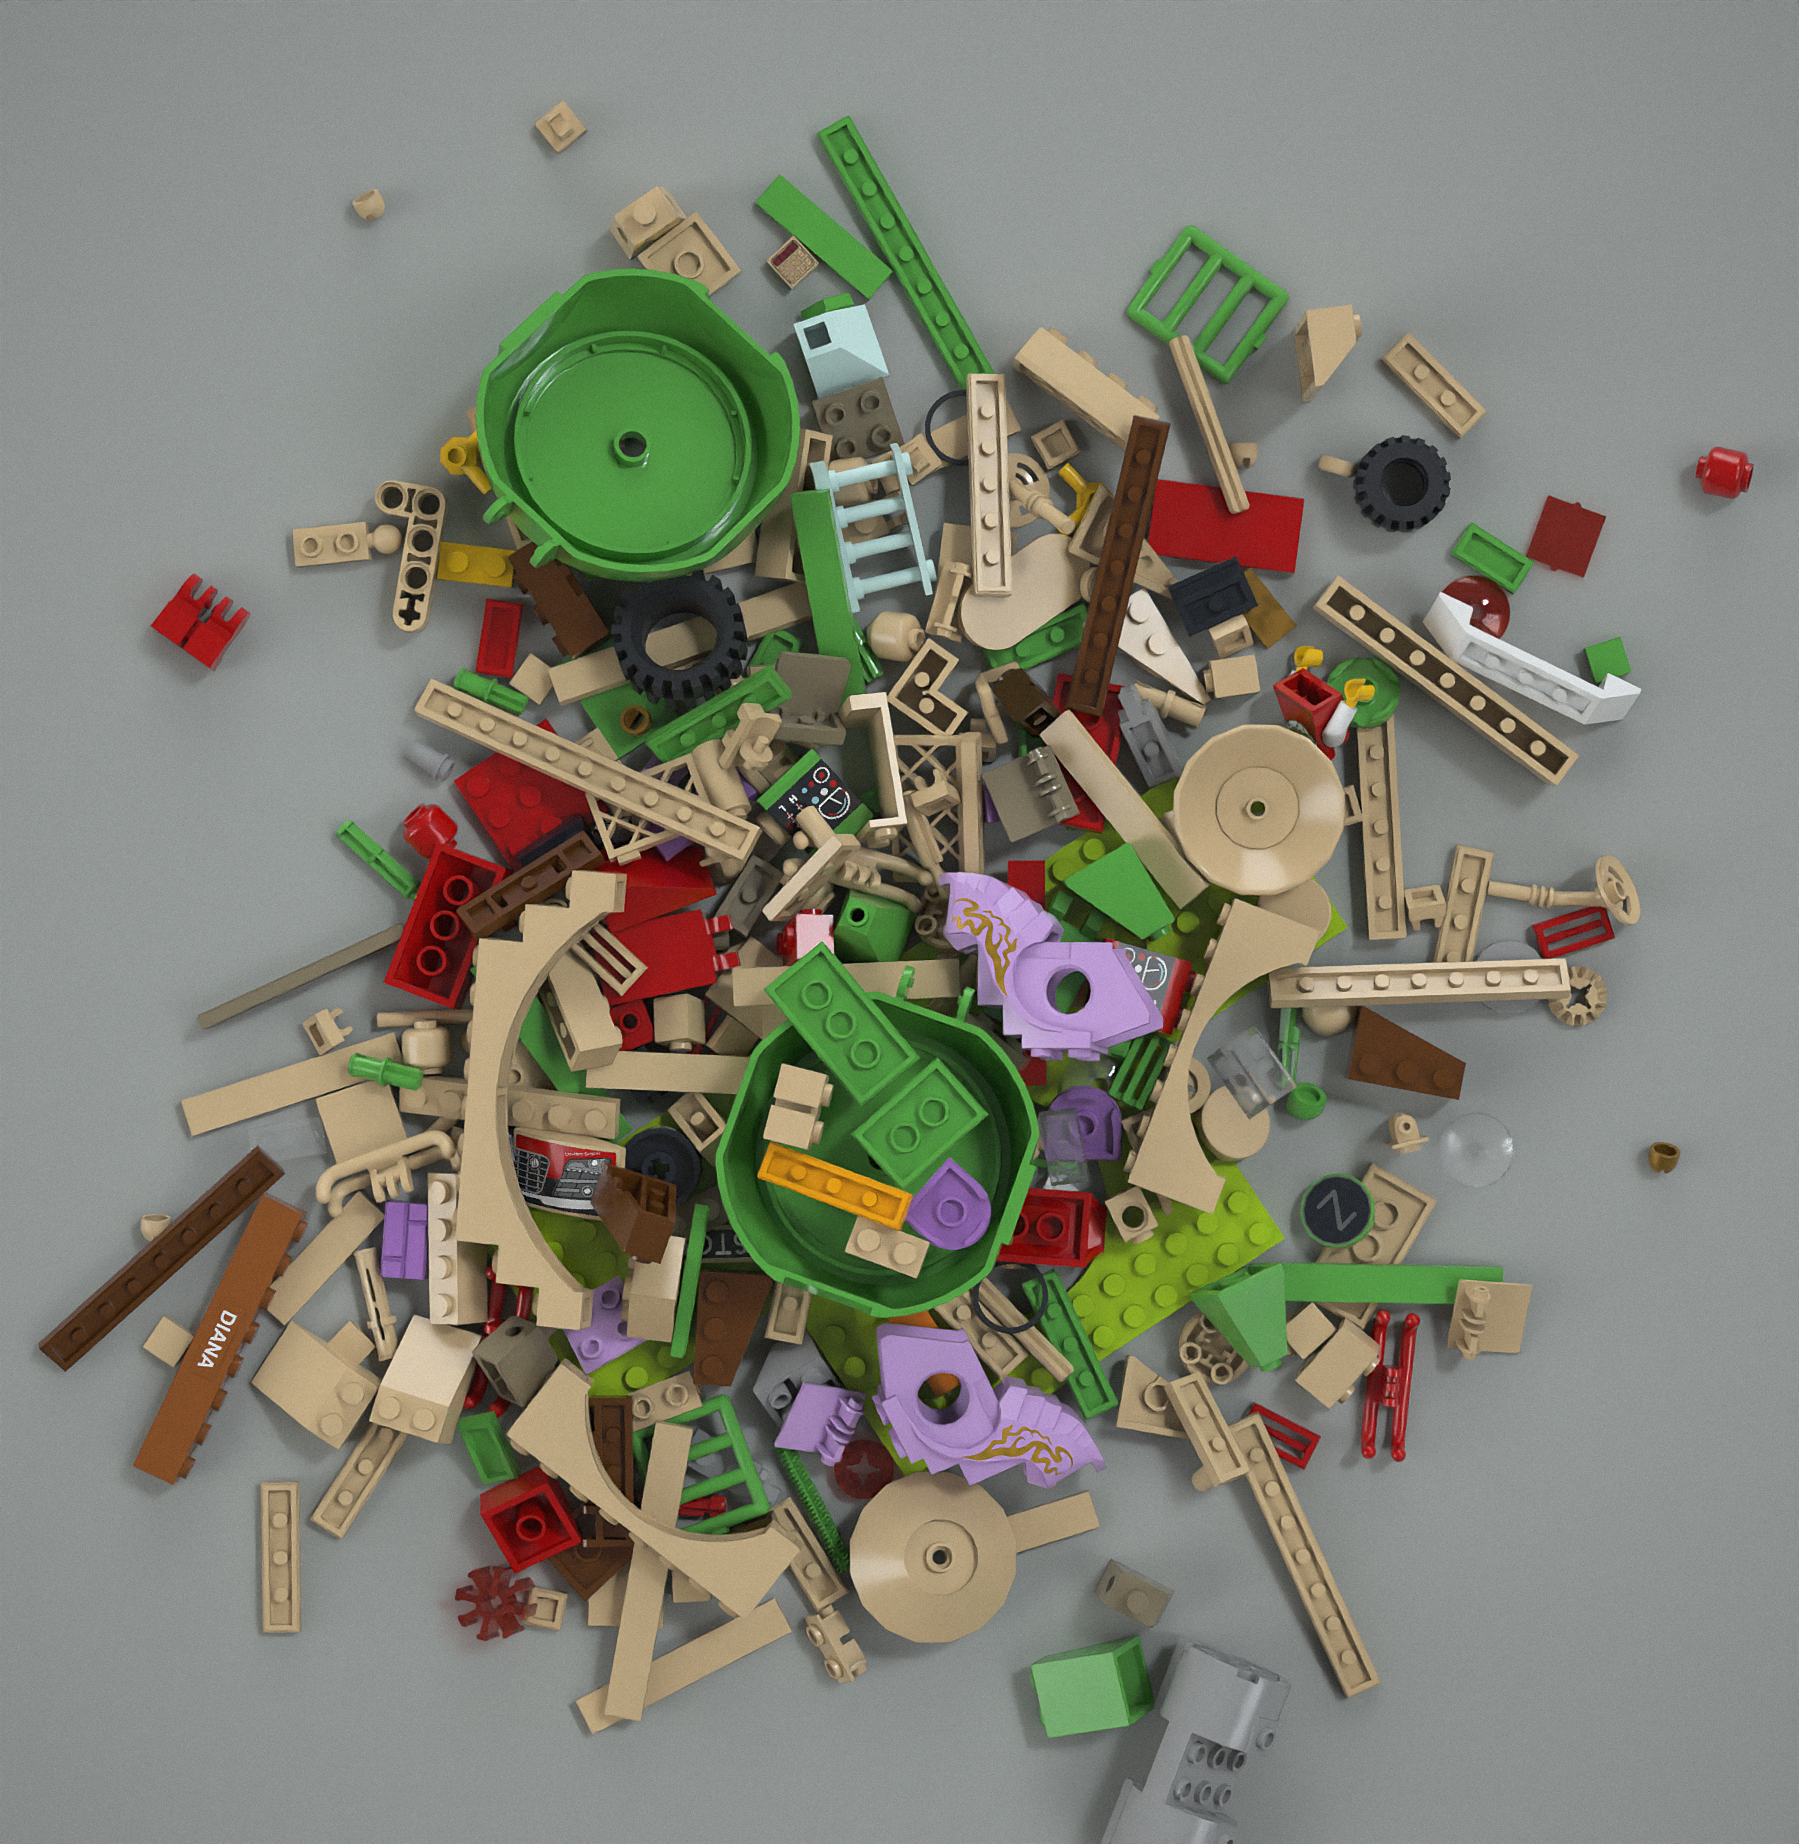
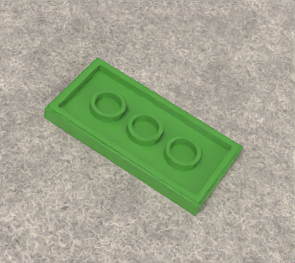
M823 941L764 989L861 1108L921 1059Z

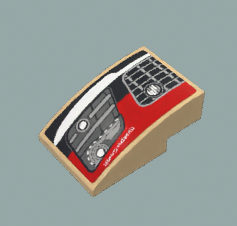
M524 1127L514 1128L513 1148L516 1161L514 1168L527 1206L564 1215L601 1220L591 1205L604 1162L625 1168L626 1148L592 1136Z

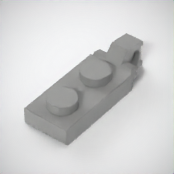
M1134 683L1120 688L1118 697L1124 709L1118 711L1120 717L1119 725L1148 787L1153 788L1181 777L1184 767L1156 707L1153 706L1150 699L1142 701Z
M698 1427L692 1438L691 1445L715 1436ZM732 1446L687 1463V1466L708 1478L739 1468ZM753 1459L767 1499L774 1504L781 1492V1488L766 1480L770 1472L762 1467L763 1464ZM745 1482L727 1488L740 1497H745L752 1501Z

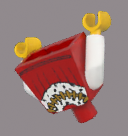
M1300 646L1294 652V662L1297 665L1296 670H1291L1290 676L1274 684L1273 689L1287 728L1308 737L1332 760L1336 756L1335 747L1346 742L1349 738L1348 726L1357 712L1355 707L1357 702L1371 700L1375 693V687L1373 685H1364L1365 678L1351 679L1346 682L1344 687V693L1347 698L1344 701L1342 693L1307 671L1308 667H1319L1323 660L1322 650L1315 649L1314 646Z

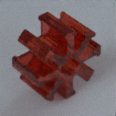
M509 1563L494 1566L492 1568L494 1571L493 1576L489 1571L491 1569L489 1565L474 1569L468 1573V1577L473 1579L478 1589L468 1585L456 1590V1601L465 1600L475 1603L476 1606L471 1612L458 1616L461 1626L467 1627L476 1624L478 1619L483 1617L480 1633L476 1635L479 1640L489 1641L500 1636L498 1632L499 1627L503 1632L502 1638L504 1639L517 1635L524 1631L525 1627L520 1626L515 1615H519L520 1619H524L536 1614L537 1603H524L517 1601L516 1597L521 1592L535 1587L530 1577L518 1579L513 1586L509 1587L513 1571ZM495 1596H499L501 1604L494 1608L491 1600L496 1599Z

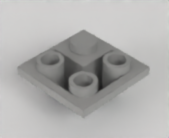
M805 1329L802 1345L779 1341L772 1345L753 1388L755 1395L780 1430L803 1382L843 1388L807 1329Z

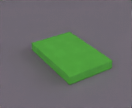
M613 638L585 656L613 647ZM570 656L558 665L570 662L574 659ZM631 682L580 700L596 727L599 728L617 755V760L644 744L648 735L679 718L674 709L666 707L664 698H660L657 705L648 701L645 691L639 695L633 690ZM640 705L650 713L652 725L647 733L641 736H632L623 730L620 724V716L626 707ZM642 714L641 718L632 728V730H636V728L645 718V715Z
M937 1057L852 1133V1136L900 1190L905 1191L989 1114Z

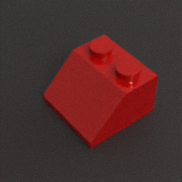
M540 1466L519 1475L516 1479L508 1480L480 1494V1515L515 1574L582 1542L563 1489L557 1479L546 1474Z

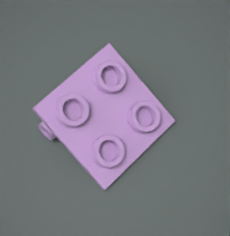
M619 1275L594 1289L591 1327L583 1330L563 1329L586 1375L648 1340L627 1337L628 1321H621L624 1283Z
M803 1382L774 1446L820 1453L822 1455L821 1461L824 1464L834 1466L836 1462L841 1461L842 1453L845 1449L844 1444L850 1443V1434H854L855 1426L860 1416L865 1412L863 1405L867 1395L866 1392Z

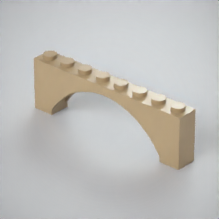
M1233 898L1231 905L1224 903L1216 923L1221 925L1222 929L1218 939L1211 938L1203 957L1204 960L1209 961L1204 975L1197 973L1190 991V995L1195 996V1000L1190 1011L1183 1009L1176 1030L1182 1032L1177 1046L1170 1044L1163 1062L1164 1066L1169 1067L1164 1081L1156 1080L1149 1099L1155 1102L1150 1117L1143 1115L1136 1136L1142 1138L1137 1152L1129 1151L1122 1170L1128 1173L1127 1182L1210 1214L1214 1212L1226 1178L1215 1173L1197 1140L1191 1121L1188 1104V1077L1195 1046L1212 1015L1241 987L1259 976L1278 968L1296 963L1307 966L1320 930Z
M564 1358L506 1433L511 1438L509 1441L510 1445L521 1454L527 1456L530 1453L541 1461L539 1464L540 1468L552 1478L557 1479L559 1476L571 1485L569 1490L577 1498L584 1502L590 1499L601 1508L599 1510L600 1515L613 1525L621 1523L630 1530L629 1537L639 1546L647 1548L649 1545L660 1554L659 1560L666 1567L675 1572L679 1568L690 1577L688 1582L697 1591L704 1595L709 1592L720 1600L718 1603L719 1607L728 1615L734 1618L739 1615L746 1620L799 1553L803 1542L774 1519L767 1527L749 1532L701 1534L668 1526L638 1509L613 1483L596 1450L589 1416V1389L595 1380Z

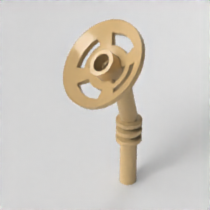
M1008 453L1010 528L1028 525L1038 518L1046 519L1065 534L1071 533L1075 528V522L1053 506L1052 500L1049 499V481L1043 468L1034 459L1026 455ZM1021 463L1029 467L1036 474L1039 481L1033 482V479L1026 471L1017 468V464ZM1015 474L1023 476L1028 484L1023 485L1021 480L1015 478ZM1024 506L1025 510L1029 513L1022 516L1019 507Z
M1608 854L1599 857L1596 862V881L1598 887L1595 888V892L1554 891V887H1549L1546 890V887L1543 885L1538 889L1537 884L1527 887L1488 881L1487 895L1526 901L1529 903V906H1534L1537 903V907L1542 908L1545 905L1546 909H1550L1551 906L1607 907L1617 920L1627 926L1637 923L1640 918V902L1634 883L1624 866L1615 857ZM1624 899L1627 902V914L1622 910Z

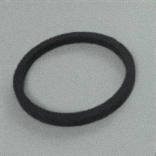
M957 390L943 395L932 405L925 421V434L928 444L940 459L953 465L967 466L969 465V459L958 460L943 454L935 445L930 431L933 414L943 402L953 397L966 396V390Z
M996 1261L994 1268L1006 1264H1016L1029 1269L1035 1274L1042 1287L1043 1297L1040 1309L1029 1322L1021 1326L1002 1327L996 1325L983 1314L979 1305L978 1293L982 1281L973 1287L974 1308L979 1318L995 1331L1008 1334L1023 1332L1034 1326L1046 1310L1048 1288L1045 1279L1032 1264Z

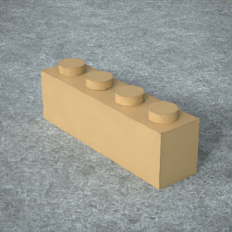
M800 429L797 458L791 478L776 505L762 521L755 577L779 582L806 584L790 496L794 492L815 490L810 463L824 460L828 470L833 435Z
M582 939L578 944L584 949V943ZM569 948L547 976L539 990V994L571 1072L612 1065L619 1049L622 1047L621 1031L613 1024L609 1014L608 1000L606 996L601 995L597 985L596 972Z
M456 1171L427 1173L430 1324L461 1325L488 1322L487 1244L456 1241V1231L452 1228L453 1213L458 1208L459 1193H456L455 1179L458 1173Z

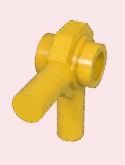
M477 430L469 437H452L441 447L440 462L451 474L467 475L480 492L486 496L493 489L488 477L477 465L479 463Z
M1067 463L1058 474L1077 493V509L1069 516L1075 522V528L1069 534H1065L1058 528L1056 529L1060 534L1069 537L1077 530L1099 484L1104 486L1113 498L1114 494L1103 483H1087Z

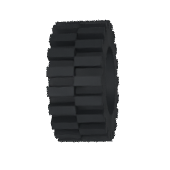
M699 570L693 572L691 576L684 575L650 583L647 581L636 582L638 589L636 594L629 589L626 590L622 595L625 607L616 606L613 614L616 624H612L611 634L622 673L626 681L630 679L633 690L639 695L645 691L648 701L656 705L660 698H664L666 707L670 709H677L678 700H685L687 709L697 707L696 698L704 696L707 702L715 697L714 690L718 687L723 692L732 686L731 675L737 678L740 677L743 671L741 660L746 661L748 654L746 627L739 603L736 604L733 592L729 587L723 590L719 578L712 574L710 579L706 581L704 571ZM693 613L708 620L717 631L716 643L709 656L700 664L683 670L668 669L655 663L646 653V641L652 628L669 615Z

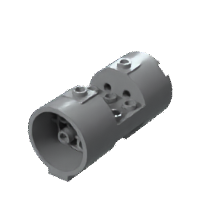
M1180 1637L1153 1708L1160 1711L1161 1716L1169 1720V1724L1147 1781L1126 1777L1101 1844H1235V1837L1239 1829L1238 1823L1224 1814L1223 1811L1233 1797V1785L1238 1772L1246 1763L1247 1754L1266 1757L1269 1749L1275 1743L1276 1730L1280 1722L1278 1720L1292 1686L1291 1683L1287 1682L1288 1679L1242 1657L1238 1658L1220 1652L1218 1648L1206 1645L1200 1641Z

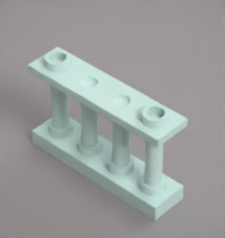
M898 443L890 444L892 460L835 473V469L828 471L824 460L810 463L815 490L830 489L852 613L860 611L858 600L863 599L864 594L921 581L925 595L933 594L931 582L937 581L932 559L925 560L906 476L913 474L909 453H901ZM897 474L901 495L845 509L843 505L836 507L833 493L839 492L840 487ZM905 510L909 531L852 544L851 541L844 542L841 529L847 528V523ZM913 545L917 563L916 567L860 580L859 576L852 578L849 564L856 563V559Z

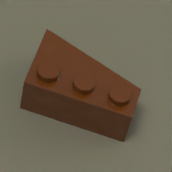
M532 541L507 557L517 572L512 577L524 595L530 592L537 604L532 609L542 625L545 626L550 623L557 635L551 639L561 655L565 657L570 654L574 660L581 658L613 637L567 564L556 558L537 569L530 564L529 561L538 547Z
M1358 1005L1344 1078L1459 1100L1466 1066L1465 1062L1370 1009Z
M604 1162L591 1205L622 1251L629 1254L631 1259L643 1264H650L651 1261L661 1264L675 1224L677 1185Z
M701 1268L693 1384L731 1387L773 1283V1279L765 1272Z

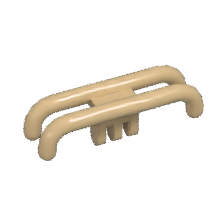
M799 831L794 834L793 843L796 848L805 849L807 846L817 848L805 831ZM861 846L827 881L896 902L906 907L912 913H918L922 909L921 901L908 891L881 883V876L875 866L907 875L917 880L922 886L930 885L933 877L927 869L914 862ZM799 858L787 859L783 863V872L788 877H793L807 863V860Z
M436 1130L424 1132L328 1168L318 1180L316 1198L322 1204L328 1203L329 1215L336 1218L341 1216L343 1212L342 1202L344 1198L354 1191L372 1185L374 1197L377 1203L386 1201L384 1190L386 1187L391 1198L400 1196L398 1186L400 1182L405 1193L414 1191L411 1177L412 1170L446 1159L451 1161L453 1170L458 1172L461 1171L462 1156L459 1155L458 1148L455 1147L452 1138L446 1133ZM436 1145L435 1147L410 1155L408 1157L405 1156L406 1154L415 1152L428 1146ZM365 1169L369 1170L364 1173L343 1180L342 1182L338 1183L331 1191L332 1185L337 1180Z

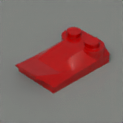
M1029 1187L1012 1235L1014 1236L1012 1245L1003 1244L997 1261L1086 1268L1093 1258L1104 1253L1107 1208L1094 1198L1092 1192Z

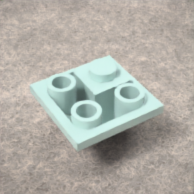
M865 304L830 311L793 324L818 399L879 377L885 378L889 376Z

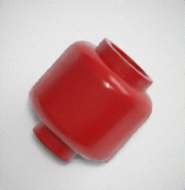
M1714 447L1710 450L1707 457H1700L1695 477L1702 479V490L1705 493L1735 499L1741 492L1747 493L1753 475L1754 464L1749 463L1748 456L1744 452Z
M422 803L418 805L402 823L405 827L403 832L404 840L425 859L431 858L436 842L453 848L458 843L454 839L458 831L457 823L437 804L425 806Z

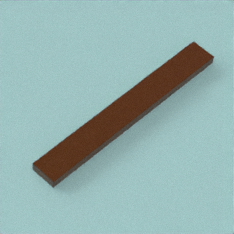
M1135 414L1133 416L1065 706L1066 709L1102 717L1171 425L1169 422Z
M257 1145L38 1343L39 1349L66 1372L285 1175L284 1169Z

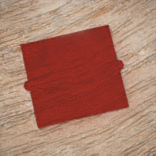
M1548 495L1525 557L1550 566L1552 571L1559 569L1584 578L1606 516L1582 508L1579 502L1571 504Z

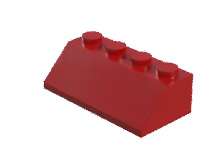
M436 842L383 983L448 1008L461 1010L474 976L470 969L474 966L473 952L475 946L479 945V942L476 941L462 922L456 909L511 876L513 870Z

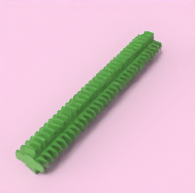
M775 1447L774 1450H778L776 1455L780 1454L778 1459L782 1458L780 1463L784 1462L782 1467L787 1466L784 1471L789 1470L786 1475H791L789 1479H793L791 1484L795 1483L793 1488L797 1487L795 1492L799 1491L797 1496H802L799 1500L804 1499L801 1504H806L804 1508H808L806 1513L810 1512L808 1517L812 1516L810 1521L814 1520L812 1525H817L814 1529L819 1528L816 1533L821 1534L818 1537H823L821 1542L825 1541L823 1546L827 1545L825 1550H830L827 1554H832L829 1558H834L831 1562H836L833 1566H838L836 1571L840 1570L838 1575L850 1571V1551H848V1547H845V1542L841 1534H839V1530H837V1526H835V1522L832 1520L833 1518H830V1513L826 1505H824V1501H822V1497H820V1493L817 1491L818 1489H815L816 1485L813 1483L811 1476H809L805 1464H802L803 1460H800L801 1456L798 1454V1451Z

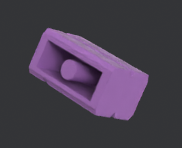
M386 1201L380 1276L427 1279L429 1273L428 1202Z

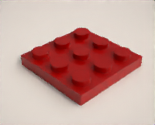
M548 719L536 725L558 736ZM495 752L454 780V783L515 873L524 868L516 853L564 821L579 813L587 826L595 822L585 795L586 792L498 752ZM601 799L596 801L601 812L605 814L610 812Z

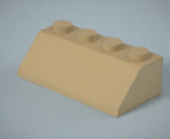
M1352 304L1306 310L1294 328L1303 403H1310L1357 343L1358 337L1362 336L1360 315L1353 314Z
M1040 326L1014 357L1013 368L1124 451L1126 450L1134 414L1159 420L1160 416L1155 413L1158 407L1142 395H1139L1136 399L1125 390L1128 385L1112 372L1108 376L1104 375L1095 368L1098 362L1083 350L1075 353L1065 345L1068 339L1052 327L1046 331Z

